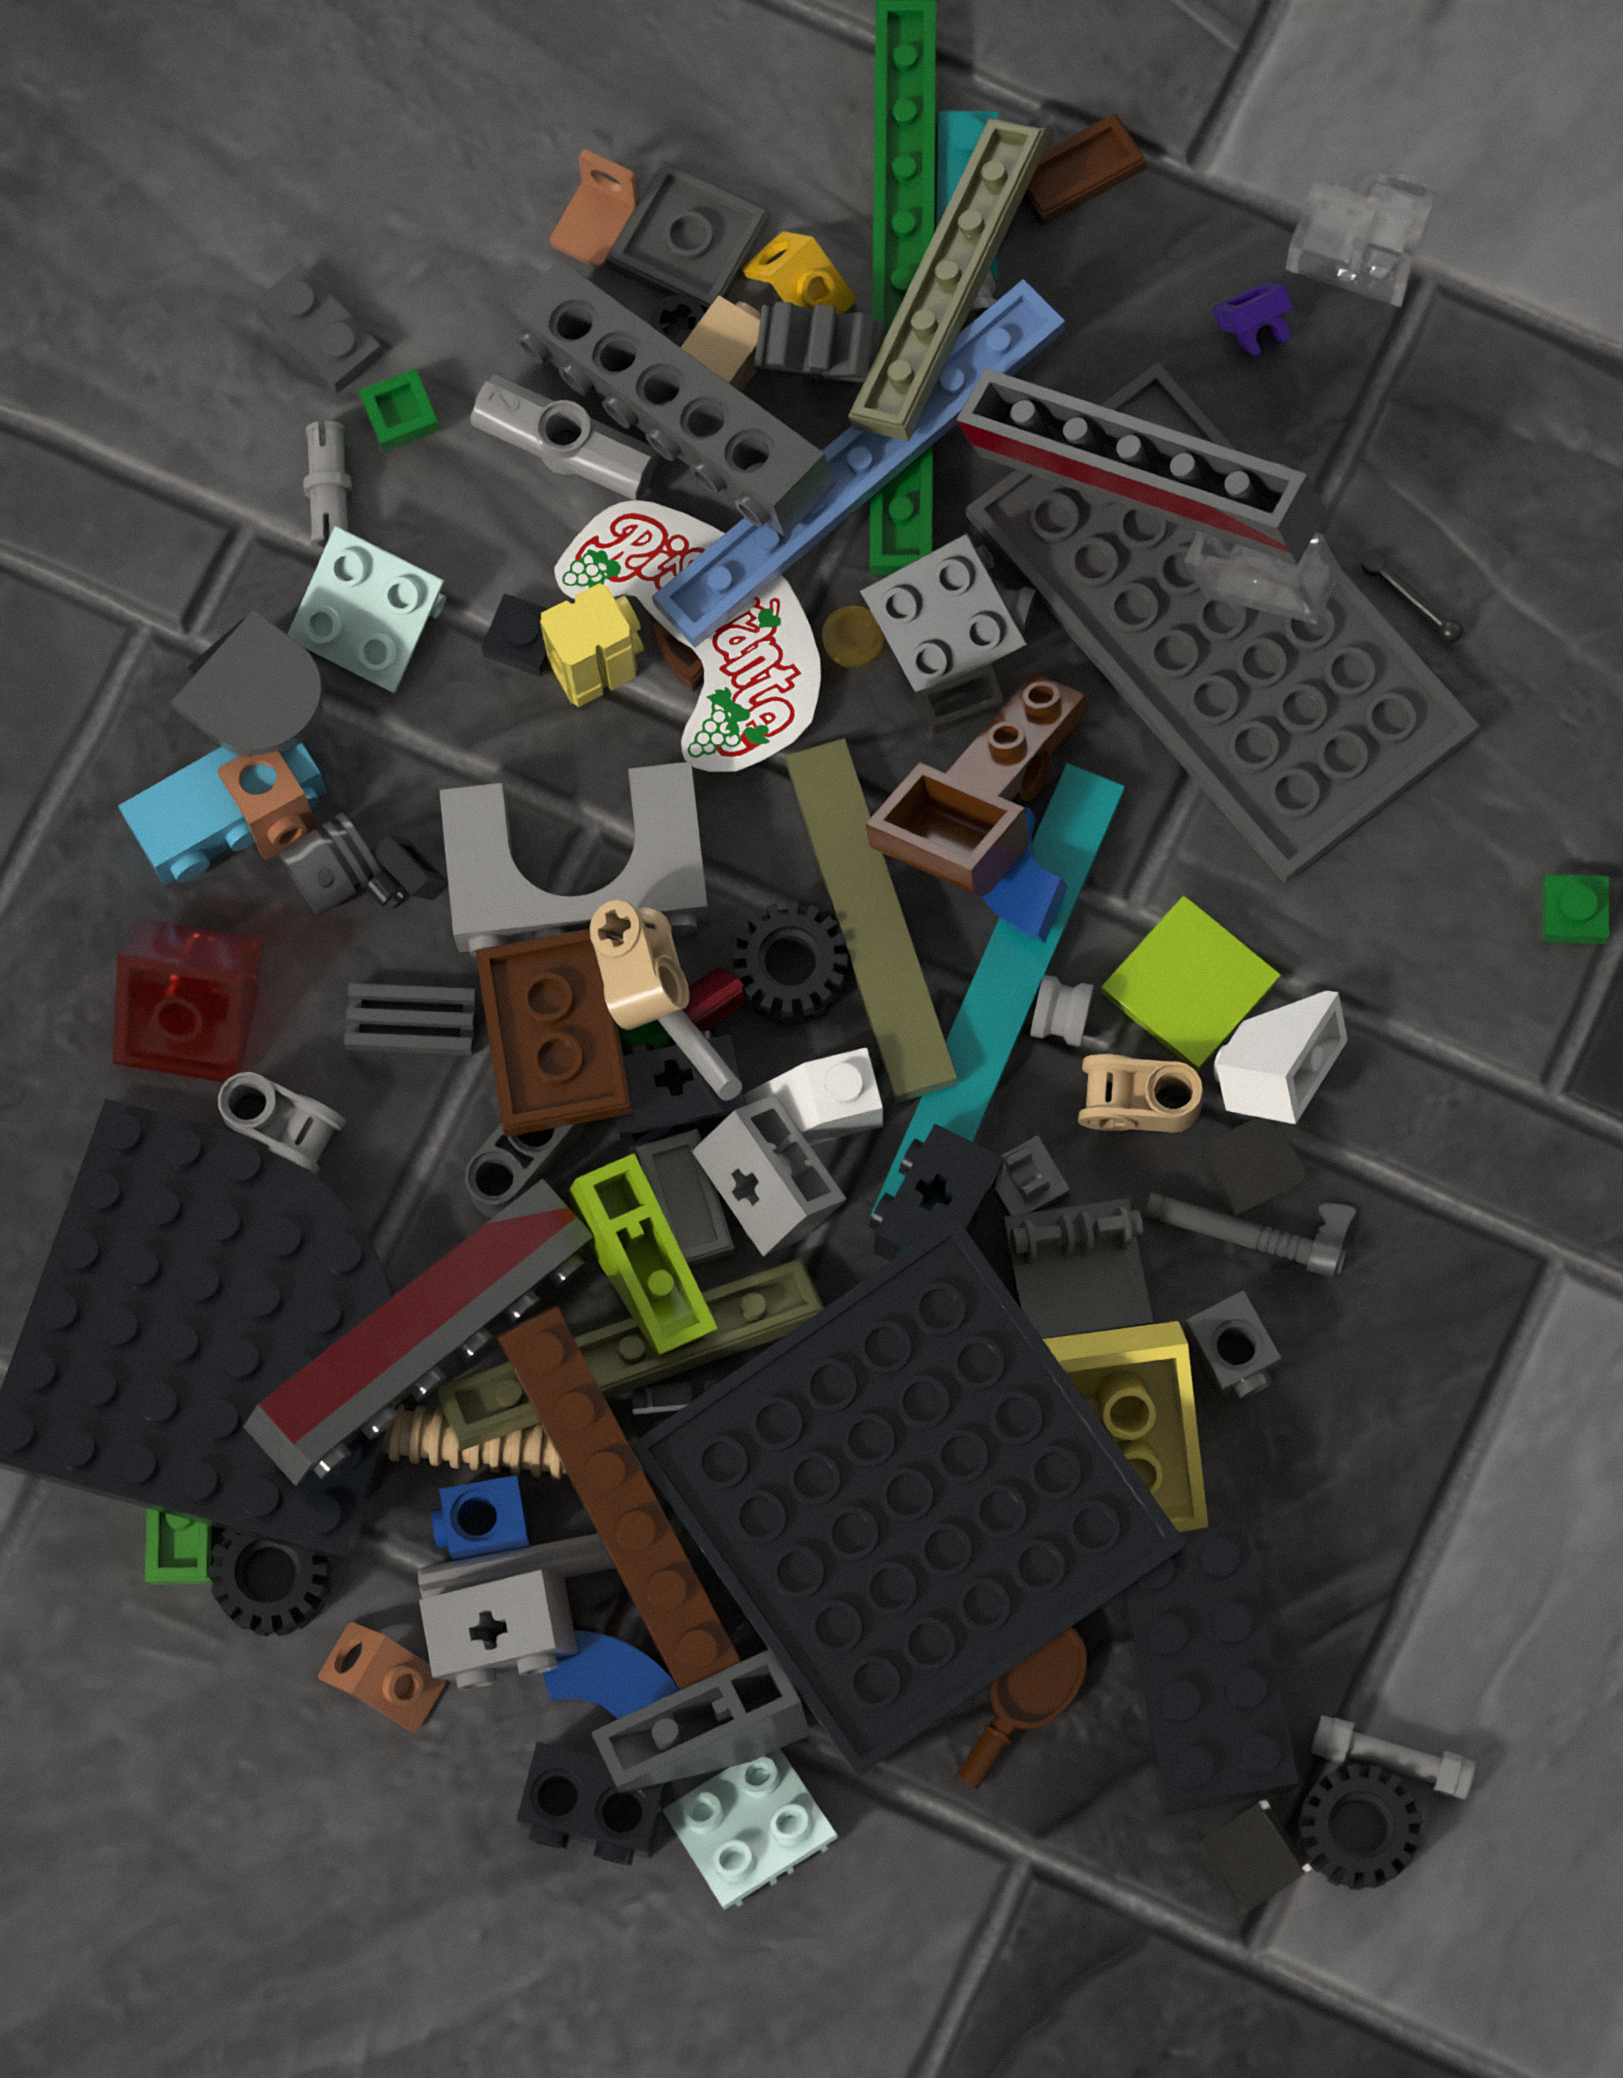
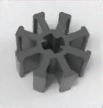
M775 302V307L762 305L754 369L766 370V375L776 378L802 377L803 383L824 385V381H830L848 388H862L881 348L885 322L873 321V315L862 312L836 313V307L819 304L814 305V310L800 307L790 302Z

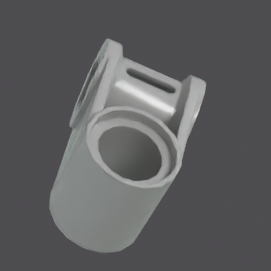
M252 1072L238 1073L228 1078L221 1086L218 1095L219 1110L229 1131L250 1137L268 1146L267 1150L309 1169L315 1175L320 1170L316 1162L334 1131H341L346 1123V1120L340 1114L310 1097L296 1094ZM255 1094L266 1100L264 1111L254 1119L243 1120L233 1115L235 1103L245 1095Z

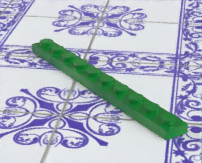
M876 0L872 315L874 316L873 321L885 322L883 341L934 235L936 0ZM933 445L870 498V575H890L932 552Z

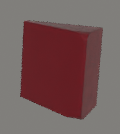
M716 968L688 987L690 994L689 1003L682 1010L699 1031H709L745 1006L744 985L730 972L723 968Z

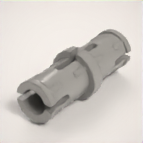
M325 421V433H320L319 422L311 423L306 427L309 475L303 479L305 496L310 498L312 532L310 544L313 548L323 551L335 526L348 531L347 497L352 494V479L345 473V426L334 421Z

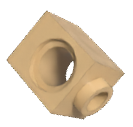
M718 295L681 348L742 392L758 371L754 369L761 313L744 302H737L734 305Z

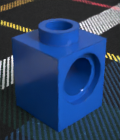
M517 1475L439 1489L442 1507L431 1509L433 1532L437 1548L448 1546L449 1554L453 1561L532 1546L523 1489ZM476 1506H488L497 1512V1520L492 1530L481 1536H473L464 1532L462 1522L465 1514Z

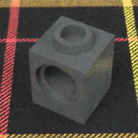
M1244 1290L1186 1319L1183 1329L1185 1338L1219 1400L1233 1393H1236L1239 1400H1244L1263 1391L1274 1383L1270 1374L1277 1371L1281 1356ZM1225 1338H1240L1250 1346L1252 1359L1242 1365L1229 1364L1220 1357L1217 1344Z

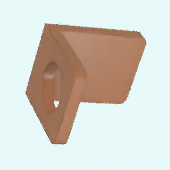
M583 149L578 157L582 182L551 234L550 245L590 266L601 269L605 266L607 256L640 200L637 175L627 168ZM598 171L604 172L612 176L620 184L608 180L607 178L602 176Z
M279 751L266 754H252L251 757L240 755L218 768V775L245 818L264 860L278 855V852L314 829L318 831V826L306 795ZM257 765L271 767L276 772L277 777L274 786L269 791L253 795L241 788V778L249 768Z
M350 1622L346 1626L318 1674V1679L324 1683L357 1697L411 1732H417L447 1682V1680L433 1678L431 1665L386 1635L354 1622ZM362 1643V1651L357 1662L347 1672L342 1673V1665L347 1654L353 1647Z

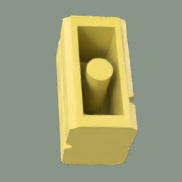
M599 583L576 595L575 603L571 604L566 600L541 613L540 624L548 662L571 704L580 707L602 696L604 687L614 690L636 678V671L638 669L635 655L644 651L642 641L637 633L641 626L632 606L624 595L614 599L608 586L605 587Z

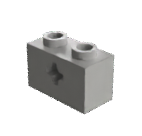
M775 1094L734 1110L692 1151L707 1173L709 1180L718 1189L743 1226L745 1233L754 1242L762 1256L803 1240L846 1200Z
M537 1570L419 1600L432 1677L457 1682L458 1690H472L497 1683L495 1673L518 1668L519 1675L521 1676L549 1672L558 1668L557 1658L578 1653L564 1575ZM503 1622L506 1623L508 1632L497 1636V1643H494L492 1633L501 1631L503 1629Z

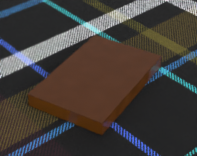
M590 929L475 950L502 1127L506 1137L632 1114L633 1109L620 1029L609 1012L605 1001L604 983L595 948L590 939Z

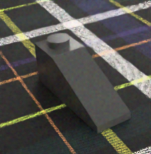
M769 1649L591 1732L619 1793L750 1763L810 1734L801 1701L789 1677Z

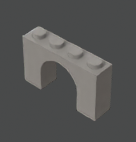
M691 762L628 769L635 827L633 852L626 867L614 881L596 892L582 896L568 897L545 892L531 884L519 872L513 861L508 805L502 783L439 790L453 935L458 951H470V955L476 957L475 950L590 929L592 917L597 909L607 901L612 900L632 903L637 909L647 907L660 911L667 917L671 925L672 937L694 933L697 931L698 925L710 924ZM645 925V927L655 929V927ZM607 936L608 939H613V940H617V941H618V939H616V938Z

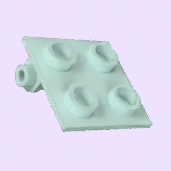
M335 526L288 632V636L302 647L392 693H396L429 616L437 618L445 605L446 596L440 594L445 580Z
M781 1749L775 1750L750 1763L727 1768L662 1810L724 1910L733 1904L740 1907L744 1904L742 1902L743 1898L764 1886L767 1882H770L773 1886L777 1883L775 1877L785 1871L788 1875L795 1872L793 1869L794 1865L818 1850L822 1853L828 1850L826 1845L838 1838L836 1832Z

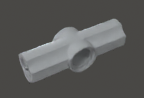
M496 374L490 380L485 381L476 398L470 417L472 426L541 457L546 467L553 472L563 475H580L631 500H638L642 494H645L654 477V472L660 459V454L652 446L591 419L585 409L576 402L568 400L552 401ZM563 430L575 431L580 435L575 442L569 445H558L550 441L556 433Z

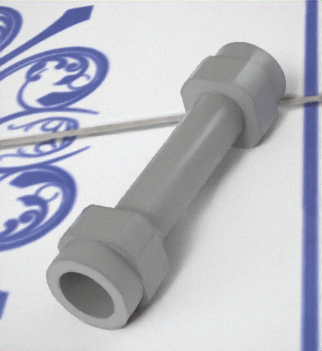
M1321 1715L1314 1736L1311 1754L1340 1764L1344 1762L1345 1757L1433 1783L1432 1792L1466 1799L1473 1779L1476 1761L1445 1750L1442 1752L1441 1757L1433 1756L1354 1732V1723Z

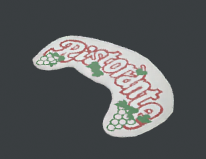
M631 500L615 504L594 517L576 536L555 565V577L560 589L573 599H575L576 595L599 583L605 587L608 586L613 597L621 595L636 596L646 610L677 640L691 647L701 659L704 667V685L696 708L686 724L681 739L684 760L691 762L694 768L708 772H735L758 763L792 744L812 722L818 700L821 670L820 656L810 624L788 581L780 575L700 645L694 648L654 606L652 596L725 533L683 512L653 502Z

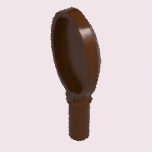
M1070 1627L990 1684V1699L996 1715L989 1725H985L986 1730L956 1773L955 1777L962 1783L977 1791L1006 1746L1012 1744L1011 1739L1018 1729H1036L1050 1723L1066 1710L1076 1697L1083 1683L1087 1659L1084 1642L1076 1630Z

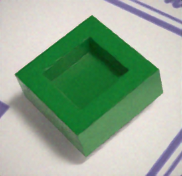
M416 368L358 390L383 453L440 431L438 420Z
M1545 874L1542 881V942L1606 944L1609 939V876Z

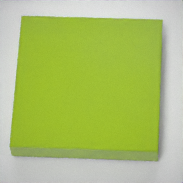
M1183 895L1103 984L1100 993L1198 1073L1236 1031L1242 1021L1251 1014L1279 982L1281 974Z

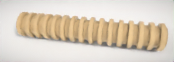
M399 1403L398 1412L400 1415L395 1420L386 1454H389L390 1460L399 1462L402 1456H409L412 1464H419L422 1458L429 1459L431 1466H439L442 1460L449 1461L451 1468L459 1469L462 1463H470V1468L474 1471H479L482 1465H488L492 1473H500L502 1467L510 1468L512 1475L518 1476L521 1474L522 1469L530 1470L531 1476L540 1478L542 1472H550L551 1478L554 1480H560L562 1474H567L541 1423L460 1451L444 1410L441 1407H438L435 1413H427L426 1406L417 1405L415 1411H409L405 1403Z

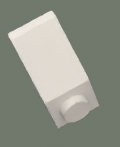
M1324 991L1242 1021L1228 1045H1223L1218 1051L1214 1064V1076L1216 1081L1220 1083L1226 1111L1292 1124L1297 1123L1348 1041L1338 992Z
M867 1047L805 1062L744 1094L746 1105L775 1094L809 1145L883 1127V1107Z

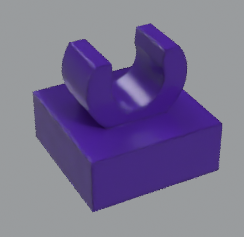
M1264 282L1212 307L1220 329L1238 334V343L1241 349L1248 355L1257 356L1261 354L1260 347L1256 342V333L1264 325L1270 327L1275 341L1284 343L1290 338L1287 323L1279 317V315L1294 309L1283 285Z

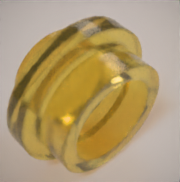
M845 606L834 611L825 621L822 629V643L825 652L834 662L846 667H860L872 662L879 655L884 644V634L871 610L861 606Z

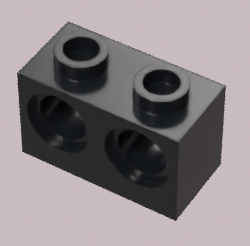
M537 1742L516 1820L521 1827L531 1829L528 1840L567 1850L569 1840L572 1839L595 1845L593 1856L596 1858L632 1866L634 1855L650 1859L669 1781L619 1793L603 1758ZM556 1782L570 1783L577 1789L578 1793L575 1807L563 1816L549 1815L542 1808L541 1802L544 1791ZM620 1798L634 1799L642 1806L640 1823L628 1832H616L606 1824L608 1807Z

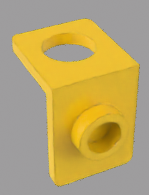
M783 231L741 269L746 278L771 283L784 302H790L810 310H814V305L819 304L836 307V313H845L856 302V296L814 237ZM783 250H786L785 253L781 255L778 259L767 264L768 261L771 258H773L776 254Z

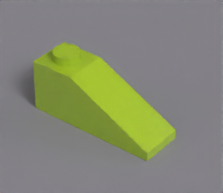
M635 1153L576 1178L566 1194L567 1200L574 1214L594 1235L589 1242L594 1256L657 1357L715 1332L718 1327Z

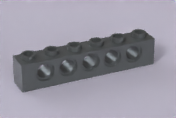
M559 259L509 309L520 333L516 337V341L531 359L539 364H542L547 359L559 368V373L563 380L578 394L586 396L590 391L602 400L604 409L618 424L624 428H629L634 424L646 433V439L662 457L669 461H673L678 457L690 466V471L694 478L709 492L717 494L722 490L732 497L740 513L755 526L761 528L766 523L786 537L835 486L825 453ZM586 334L582 338L573 340L579 335ZM624 366H630L629 368L623 371L616 372L618 369ZM674 398L666 404H659L665 399ZM720 430L712 436L703 437L706 433L710 431ZM765 463L758 469L747 470L754 464Z

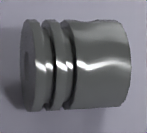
M342 812L335 816L336 824L332 825L330 821H327L321 825L324 831L320 834L314 829L277 853L291 879L317 916L322 915L355 894L354 886L357 884L361 888L366 887L369 883L367 878L370 876L374 877L381 871L363 839Z

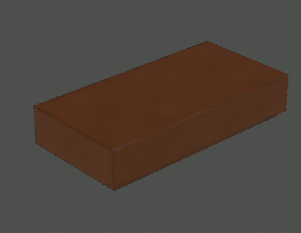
M1114 113L1045 150L1023 198L1042 226L1146 170L1147 160L1117 114Z

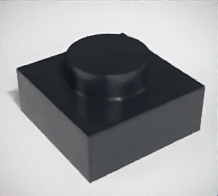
M504 593L481 647L483 657L541 677L548 657L540 620L541 613L548 610V608Z

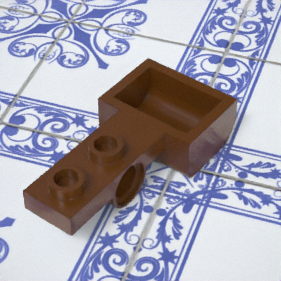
M1033 673L946 773L921 762L917 764L867 821L866 830L871 848L978 896L988 894L1022 856L1029 841L1025 807L1013 803L1011 800L1014 797L1029 801L1041 791L1050 773L1051 754L1088 712L1086 694Z

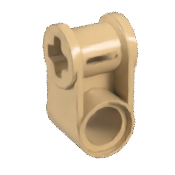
M621 900L607 901L600 906L591 920L590 939L595 948L604 983L605 1001L616 1023L627 1031L633 1030L686 1008L690 996L688 983L680 968L672 938L671 925L667 917L658 910L647 907L637 909L632 903ZM645 925L655 927V929L645 927ZM607 936L616 938V939H618V941H617V940H613V939H608Z
M1112 1054L1090 1055L1083 1059L1082 1070L1088 1074L1086 1108L1080 1110L1078 1117L1080 1125L1104 1131L1133 1129L1175 1133L1183 1132L1192 1127L1198 1120L1202 1109V1082L1197 1072L1189 1065L1178 1061L1141 1060ZM1112 1083L1111 1102H1106L1107 1085ZM1176 1085L1187 1090L1191 1100L1187 1105L1179 1109H1169L1157 1101L1156 1095L1164 1087Z

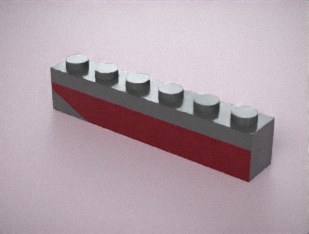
M987 368L984 369L956 419L972 446L982 458L1296 565L1299 564L1327 512L1306 473Z
M542 1178L261 1401L247 1420L244 1428L295 1486H298L314 1472L321 1480L326 1478L352 1454L346 1447L362 1433L369 1440L377 1437L398 1418L400 1413L394 1407L411 1394L417 1402L425 1398L447 1377L442 1368L457 1356L464 1363L469 1362L494 1339L493 1335L489 1332L491 1328L503 1319L511 1326L516 1324L539 1303L540 1299L535 1294L549 1281L558 1289L577 1274L586 1264L580 1257V1254L594 1235Z

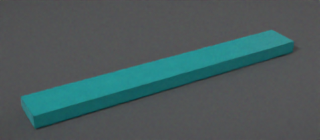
M1066 764L1032 842L1035 860L1039 866L1061 877L1068 886L1046 942L1042 943L1016 932L999 918L945 1042L957 1076V1085L922 1095L872 1210L871 1217L880 1199L886 1192L895 1196L906 1177L898 1173L899 1168L913 1140L917 1138L925 1142L934 1124L974 1143L1039 992L1043 976L1049 969L1123 797L1125 786L1071 764ZM935 1194L929 1203L922 1201V1207L931 1211L937 1203H944V1198Z

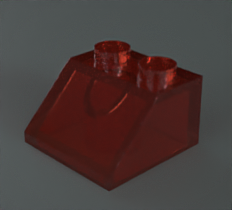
M137 918L117 954L113 1064L225 1083L228 1078L241 1073L258 996L261 939Z

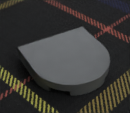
M252 610L170 703L177 713L219 745L235 754L251 757L252 754L291 750L311 734L318 724L323 711V682L320 671L308 651L263 616Z

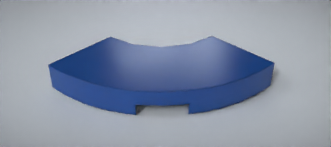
M1025 807L1029 837L1027 848L993 890L982 896V898L1006 925L1030 939L1045 943L1068 886L1061 877L1042 869L1036 862L1031 842L1036 817L1029 808Z
M574 1630L578 1653L557 1658L558 1668L543 1673L552 1702L578 1699L603 1707L617 1720L680 1691L662 1667L645 1653L619 1639L588 1631Z

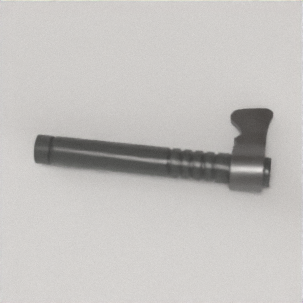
M1153 1192L1150 1194L1144 1217L1154 1220L1159 1219L1160 1222L1256 1250L1257 1248L1259 1251H1267L1268 1254L1272 1255L1277 1254L1282 1258L1287 1257V1259L1292 1261L1294 1259L1296 1262L1307 1265L1306 1270L1333 1278L1334 1273L1340 1275L1347 1251L1342 1249V1244L1347 1228L1356 1215V1209L1346 1204L1322 1203L1319 1206L1318 1213L1324 1220L1325 1225L1318 1228L1315 1240L1305 1237L1300 1238V1236L1295 1234L1293 1236L1288 1232L1282 1233L1278 1229L1272 1230L1268 1226L1263 1227V1225L1170 1197L1164 1198L1163 1195Z

